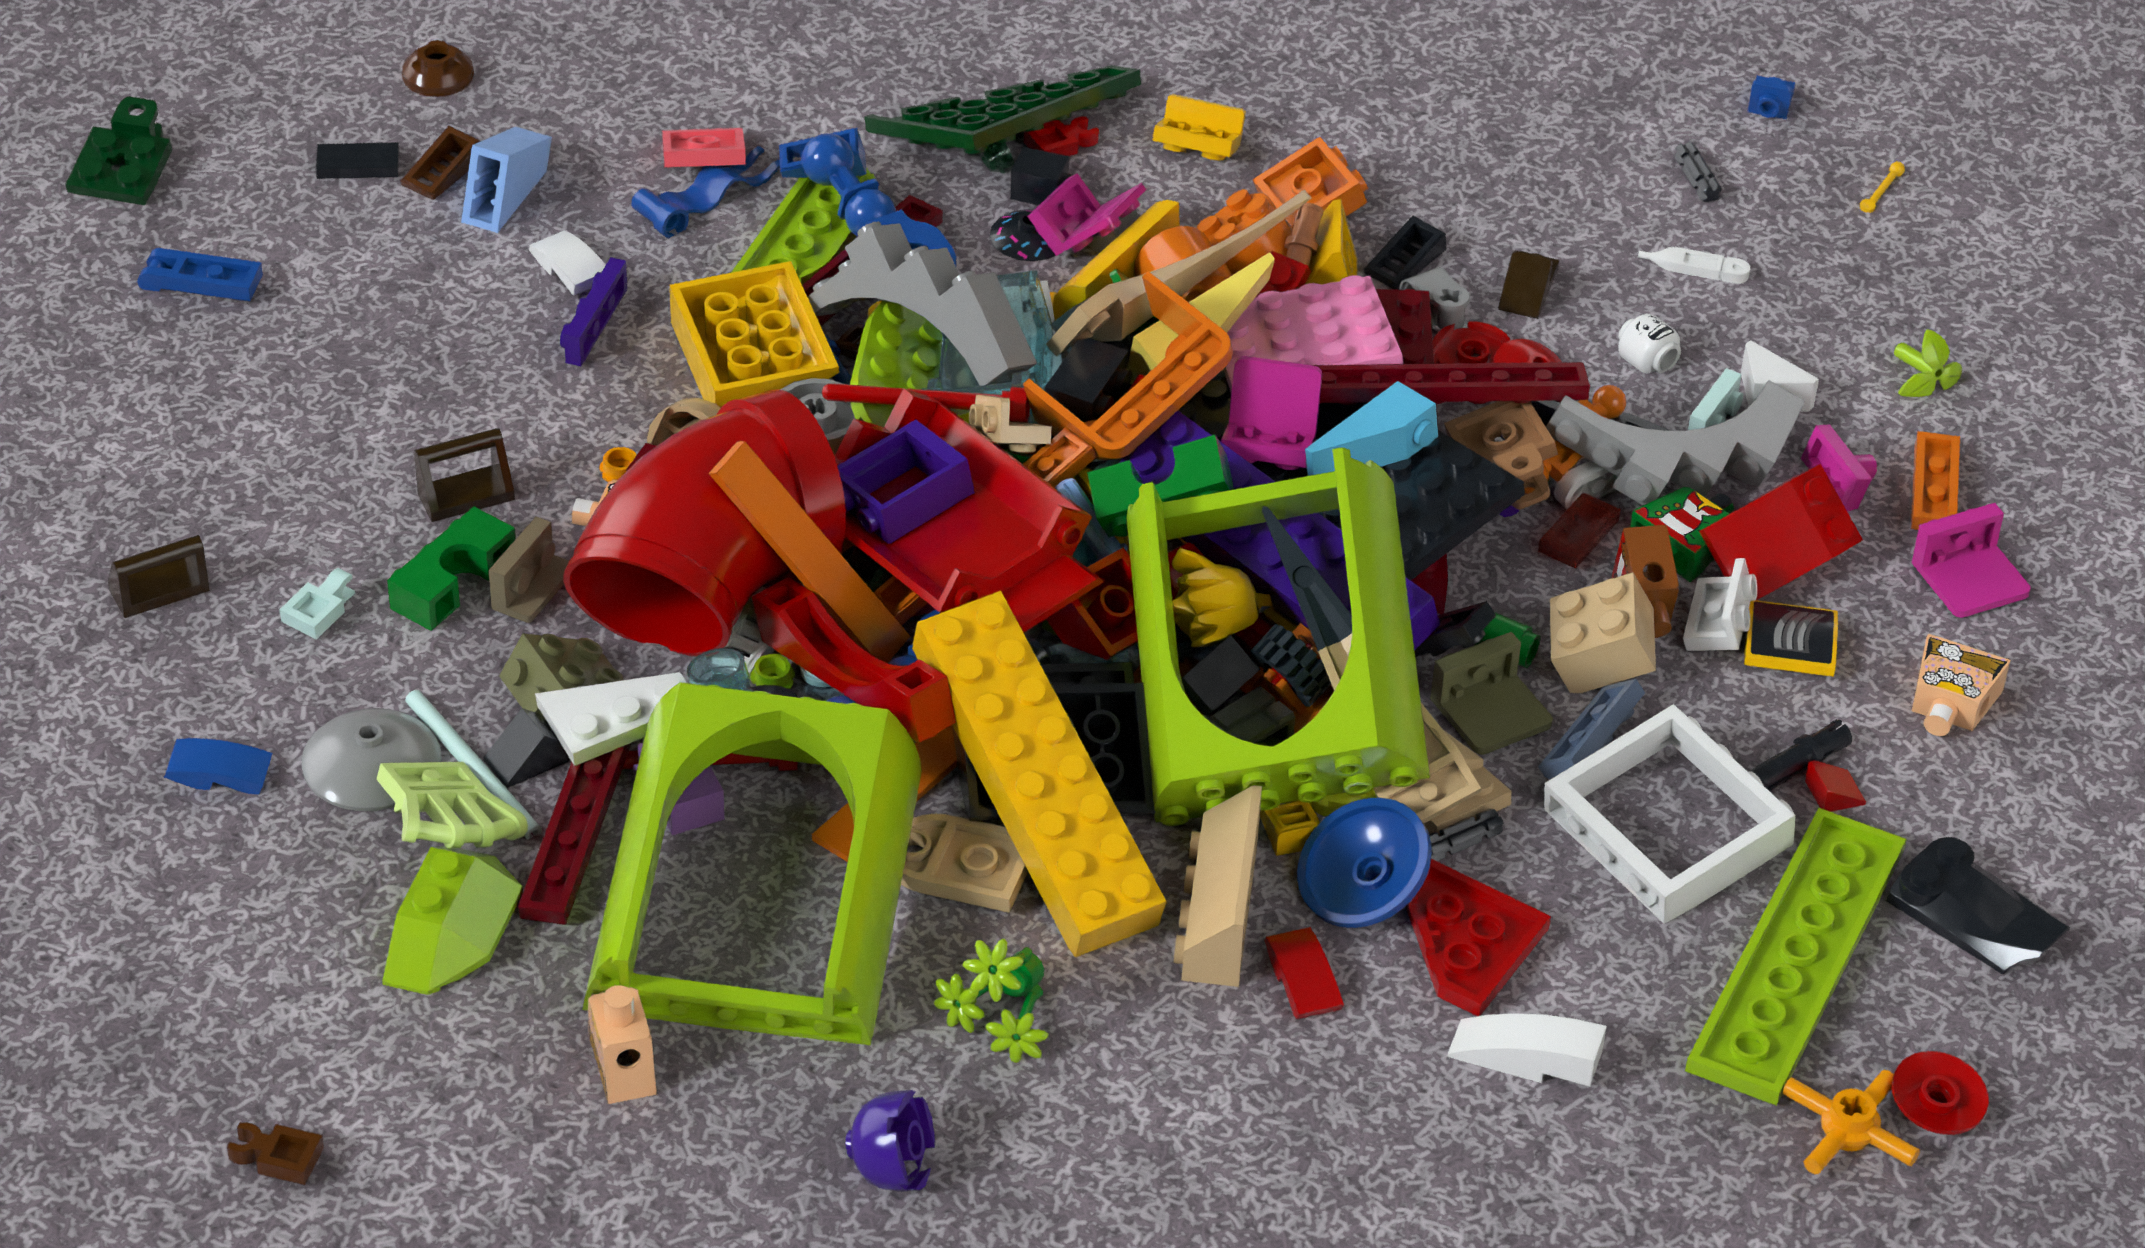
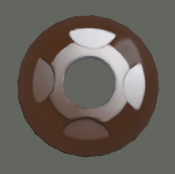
M441 40L430 41L427 45L419 47L406 58L402 66V80L405 86L417 94L429 97H443L456 94L468 87L474 78V67L470 57L462 50L448 45L446 41ZM437 56H443V57H445V58L439 59V60L429 59L430 57H437Z

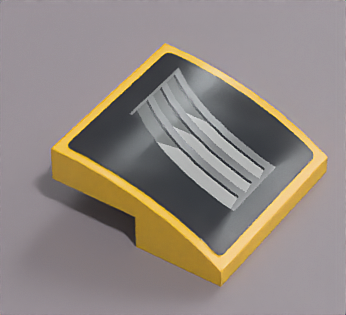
M1759 600L1750 601V628L1746 633L1744 665L1834 677L1838 637L1837 610Z

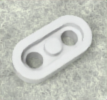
M1588 461L1571 469L1558 483L1556 482L1554 497L1566 510L1572 511L1615 491L1616 489L1612 486L1618 476L1594 462Z

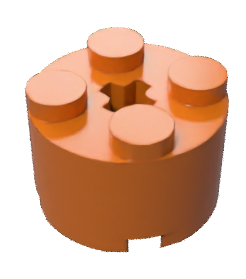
M1242 189L1233 193L1227 199V206L1215 215L1203 219L1196 228L1203 232L1214 246L1256 223L1277 208L1268 195L1264 193L1249 194L1246 189ZM1283 219L1225 263L1234 275L1269 252L1275 251L1286 256L1288 249L1284 246L1286 238L1292 235V230Z

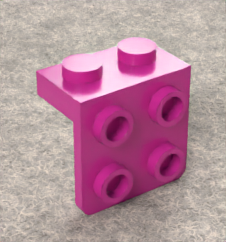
M1076 173L1066 179L1027 217L1056 256L1069 248L1076 253L1094 240L1092 235L1097 232L1101 237H1104L1115 230L1121 224L1118 217L1124 218L1141 205L1138 198L1147 189L1143 183H1139L1107 203L1100 205L1081 177Z
M1250 356L1238 357L1234 364L1229 423L1221 442L1249 463L1256 461L1275 463L1277 467L1286 470H1294L1300 467L1307 468L1305 449L1316 441L1322 383L1321 369L1317 366Z
M1996 503L1968 509L1961 513L1931 520L1919 525L1912 564L1956 617H1967L2029 597L2030 585L1997 546L2004 513Z

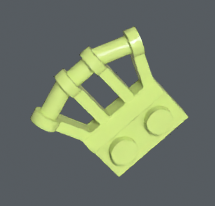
M464 762L380 764L377 781L395 801L394 812L402 813V841L415 843L416 839L443 843L446 848H461L464 843H473L475 847L480 848L491 847L494 841L503 838L508 840L522 838L528 831V823L525 816L490 793ZM419 812H426L433 822L420 820Z

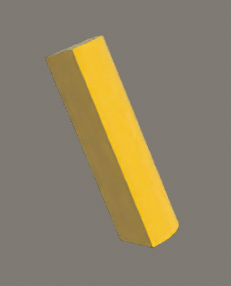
M1163 200L1154 203L1071 278L1054 296V319L1057 320L1072 307L1092 297L1105 286L1113 284L1109 273L1116 268L1128 278L1135 277V260L1141 248L1160 232L1180 226L1179 202Z

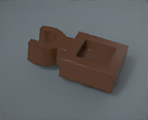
M248 1122L239 1123L237 1131L239 1140L249 1143L239 1145L229 1142L227 1145L228 1158L231 1162L246 1165L256 1161L258 1174L301 1185H306L324 1149L323 1136L320 1134L275 1124L269 1135L262 1133L258 1126Z

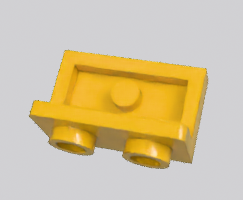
M1171 94L1167 98L1164 118L1154 127L1152 141L1164 143L1163 148L1170 151L1186 152L1188 148L1202 151L1201 156L1207 159L1225 160V157L1233 155L1241 144L1246 111L1241 108Z

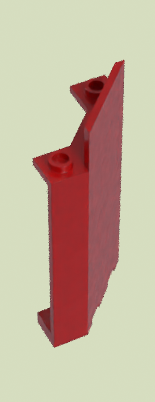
M903 388L884 427L853 418L834 456L837 466L914 420L919 421L968 459L975 493L890 544H887L874 532L868 533L858 519L849 512L846 513L845 537L937 611L942 613L1001 591L1024 633L1105 582L1072 556L1092 516L934 397ZM915 466L870 493V495L881 504H884L929 476Z

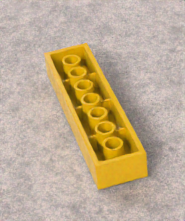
M1002 592L993 593L918 621L912 649L918 660L924 661L947 676L956 723L952 724L1074 957L1159 926L1167 901Z

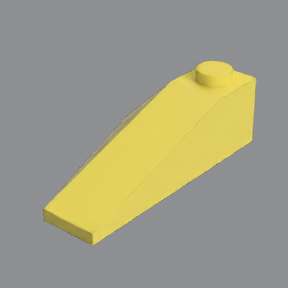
M1269 252L1189 303L1227 333L1269 281L1275 258ZM1160 320L1133 338L1128 362V369L1132 371L1130 384H1133L1138 374L1146 376L1165 359L1167 347L1179 336Z

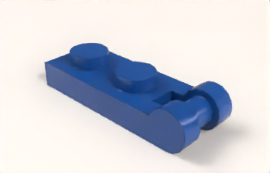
M156 248L150 253L147 259V267L141 271L137 283L144 290L159 292L161 289L251 301L263 276L262 263Z

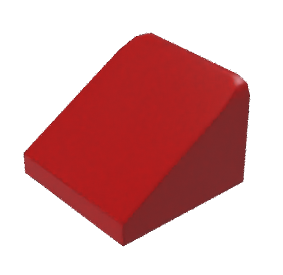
M1809 761L1805 782L1821 809L1832 812L1866 804L1848 769L1819 761Z

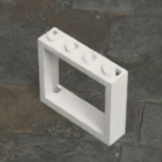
M1674 704L1545 783L1544 810L1664 924L1695 908L1794 844L1796 815L1789 804L1782 799L1778 800L1763 786L1760 778L1755 773L1745 770L1733 759L1730 751L1724 745L1717 744L1702 730L1700 724L1693 717H1687ZM1670 744L1677 748L1758 823L1752 829L1672 879L1668 878L1584 798Z

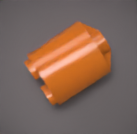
M1181 225L1166 229L1153 236L1141 248L1135 260L1134 275L1137 277L1145 274L1147 271L1151 272L1163 268L1213 245L1207 236L1195 227ZM1224 263L1181 295V297L1190 302L1231 277L1232 273Z

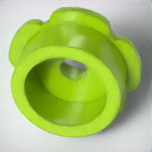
M767 654L760 657L755 662L754 669L750 673V680L756 686L776 685L788 689L792 687L793 678L795 677V672L789 660L779 654Z

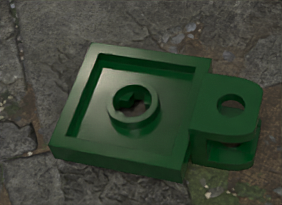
M131 96L125 97L118 104L110 120L112 129L92 127L66 181L67 193L145 206L172 152L170 139L163 138L161 124L155 123L158 116L156 101ZM134 109L144 110L140 115L134 116L130 114ZM126 164L125 166H120L118 170H112L114 165Z

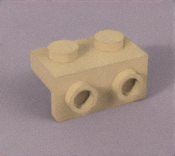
M976 395L975 404L971 405L969 411V424L991 441L997 442V445L1002 449H1009V451L1036 452V444H1051L1052 426L1028 422H1009V398Z

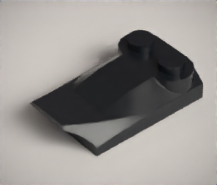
M1954 837L1936 839L1909 862L1892 885L1886 902L2002 975L2018 962L2039 958L2070 929L2069 926L2060 922L2030 899L1974 863L1972 848L1966 842Z

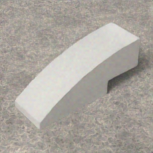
M1513 1013L1465 1018L1460 1020L1447 1057L1540 1083L1543 1080L1544 1074L1591 1086L1603 1051L1607 1026L1573 1018L1541 1014Z

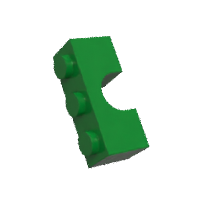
M1216 435L1172 447L1175 458L1174 470L1168 479L1155 485L1162 502L1234 490L1227 454ZM1130 460L1087 472L1096 519L1109 538L1128 536L1129 504H1134L1139 498V488L1143 484L1140 475Z
M473 506L461 518L454 520L448 529L434 541L426 544L402 568H398L387 580L390 609L432 631L460 607L458 577L455 574L472 573L489 581V569L516 540L515 527Z

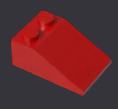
M1821 463L1792 477L1699 531L1724 577H1731L1736 558L1746 559L1749 574H1755L1757 580L1756 600L1863 541Z

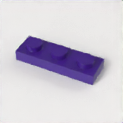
M610 257L602 272L595 274L587 297L580 299L576 315L571 323L564 325L560 336V346L565 348V363L582 366L628 290L626 260Z

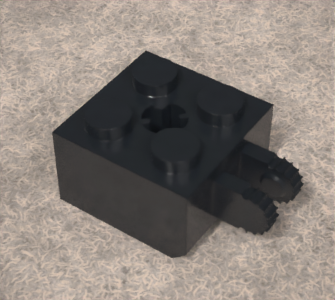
M1092 338L1077 340L1045 386V392L1085 423L1090 420L1099 419L1126 394L1132 378V371L1128 369L1129 347L1126 344H1122V342L1118 343V341L1107 344Z

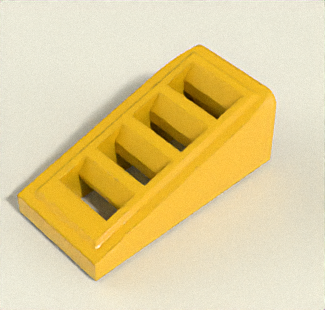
M1297 800L1291 801L1292 803L1281 804L1271 810H1260V818L1276 856L1302 851L1310 834L1319 826L1320 821L1310 803Z

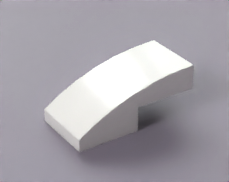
M565 230L529 245V251L538 263L550 275L557 274L573 296L591 289L595 274L602 272L605 267V263L587 244Z

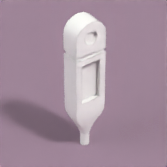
M1669 247L1651 253L1639 251L1638 258L1648 259L1663 269L1682 274L1736 284L1746 282L1750 275L1749 263L1733 257L1725 258L1722 255L1680 247Z

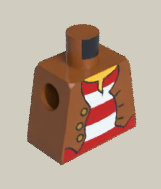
M1667 525L1623 528L1611 577L1616 578L1634 572L1654 608L1655 638L1663 637L1672 629L1671 619L1679 593V582ZM1647 566L1646 572H1643L1644 567Z

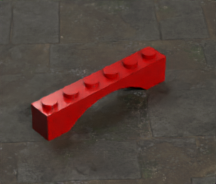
M787 577L752 596L763 643L856 703L867 707L888 709L902 723L911 738L916 742L920 743L926 739L933 738L940 731L956 723L946 675L920 659L910 665L897 666L872 656L857 645L839 627L812 591Z

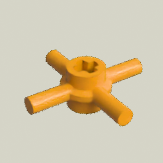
M1882 1070L1865 1091L1844 1089L1838 1092L1833 1100L1793 1077L1787 1081L1782 1094L1820 1115L1821 1126L1826 1134L1804 1160V1166L1809 1172L1819 1174L1840 1149L1844 1151H1858L1865 1148L1868 1144L1875 1146L1910 1167L1916 1162L1920 1149L1881 1128V1118L1877 1111V1106L1892 1090L1891 1082L1894 1074L1891 1071Z

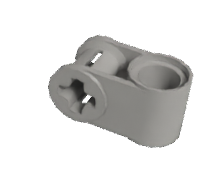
M1437 267L1405 279L1400 283V290L1429 291L1431 325L1434 333L1437 334L1442 328L1455 324L1454 330L1467 328L1468 321L1465 318V308L1469 304L1470 294L1467 289L1451 278L1445 269Z

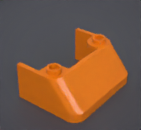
M1149 271L1142 276L1152 315L1179 336L1167 347L1165 359L1099 419L1084 423L1031 379L1023 383L1035 422L1040 425L1052 426L1051 435L1054 437L1065 427L1093 447L1097 457L1092 462L1119 459L1132 453L1223 370L1232 359L1233 349L1229 335Z

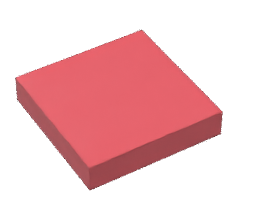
M743 128L662 131L664 168L746 165Z

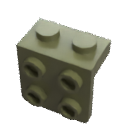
M1512 632L1493 639H1487L1480 644L1448 654L1434 662L1430 700L1472 750L1480 755L1488 754L1547 731L1552 727V715L1517 676L1521 642Z
M523 633L499 675L522 708L541 715L543 714L537 706L535 693L623 681L622 674L614 669L602 653L601 646L595 641L588 638H561L548 633L543 635Z

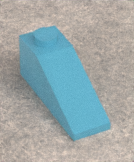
M1397 381L1305 449L1308 476L1335 471L1332 449L1341 447L1350 450L1351 458L1364 464L1372 460L1380 467L1410 458L1438 437L1436 403Z

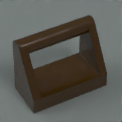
M499 428L414 450L418 496L431 522L465 514L473 506L483 509L515 500L506 450ZM488 448L491 449V466L432 481L429 464Z
M199 535L112 562L108 578L109 591L124 618L210 591L204 547Z

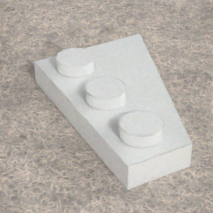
M677 672L535 693L539 710L574 766L644 738L651 713L659 700L679 682H687L682 674Z

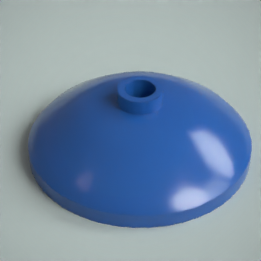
M1387 798L1361 799L1338 808L1318 824L1319 826L1310 834L1301 851L1297 868V881L1301 896L1308 907L1319 918L1339 927H1366L1382 922L1398 913L1418 893L1426 879L1431 863L1432 849L1430 836L1424 823L1406 805Z

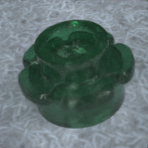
M1005 142L992 143L988 145V150L980 153L983 163L990 172L999 169L1000 173L1004 174L1005 169L1014 165L1012 154Z

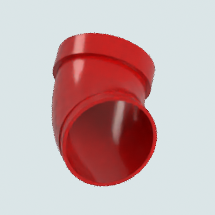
M779 389L734 399L724 404L717 415L700 420L671 435L642 456L618 479L595 509L577 542L574 555L569 560L563 574L565 588L573 601L597 623L623 638L644 644L656 643L667 647L673 652L691 657H700L718 653L727 645L732 634V627L736 624L747 601L759 588L766 583L774 585L787 577L796 582L800 581L709 475V472L733 445L739 441H745L841 554L846 529V509L841 477L830 444L818 421L805 404L791 393Z

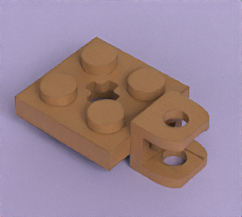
M1497 401L1444 423L1449 437L1524 481V488H1535L1532 493L1525 494L1511 505L1512 507L1521 510L1549 498L1550 488L1543 474V461L1558 455L1555 441L1531 402ZM1502 436L1505 439L1500 442H1495V438Z

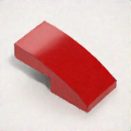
M1311 927L1265 937L1264 942L1278 982L1283 981L1290 1007L1296 1020L1343 1008L1344 1002L1323 948Z

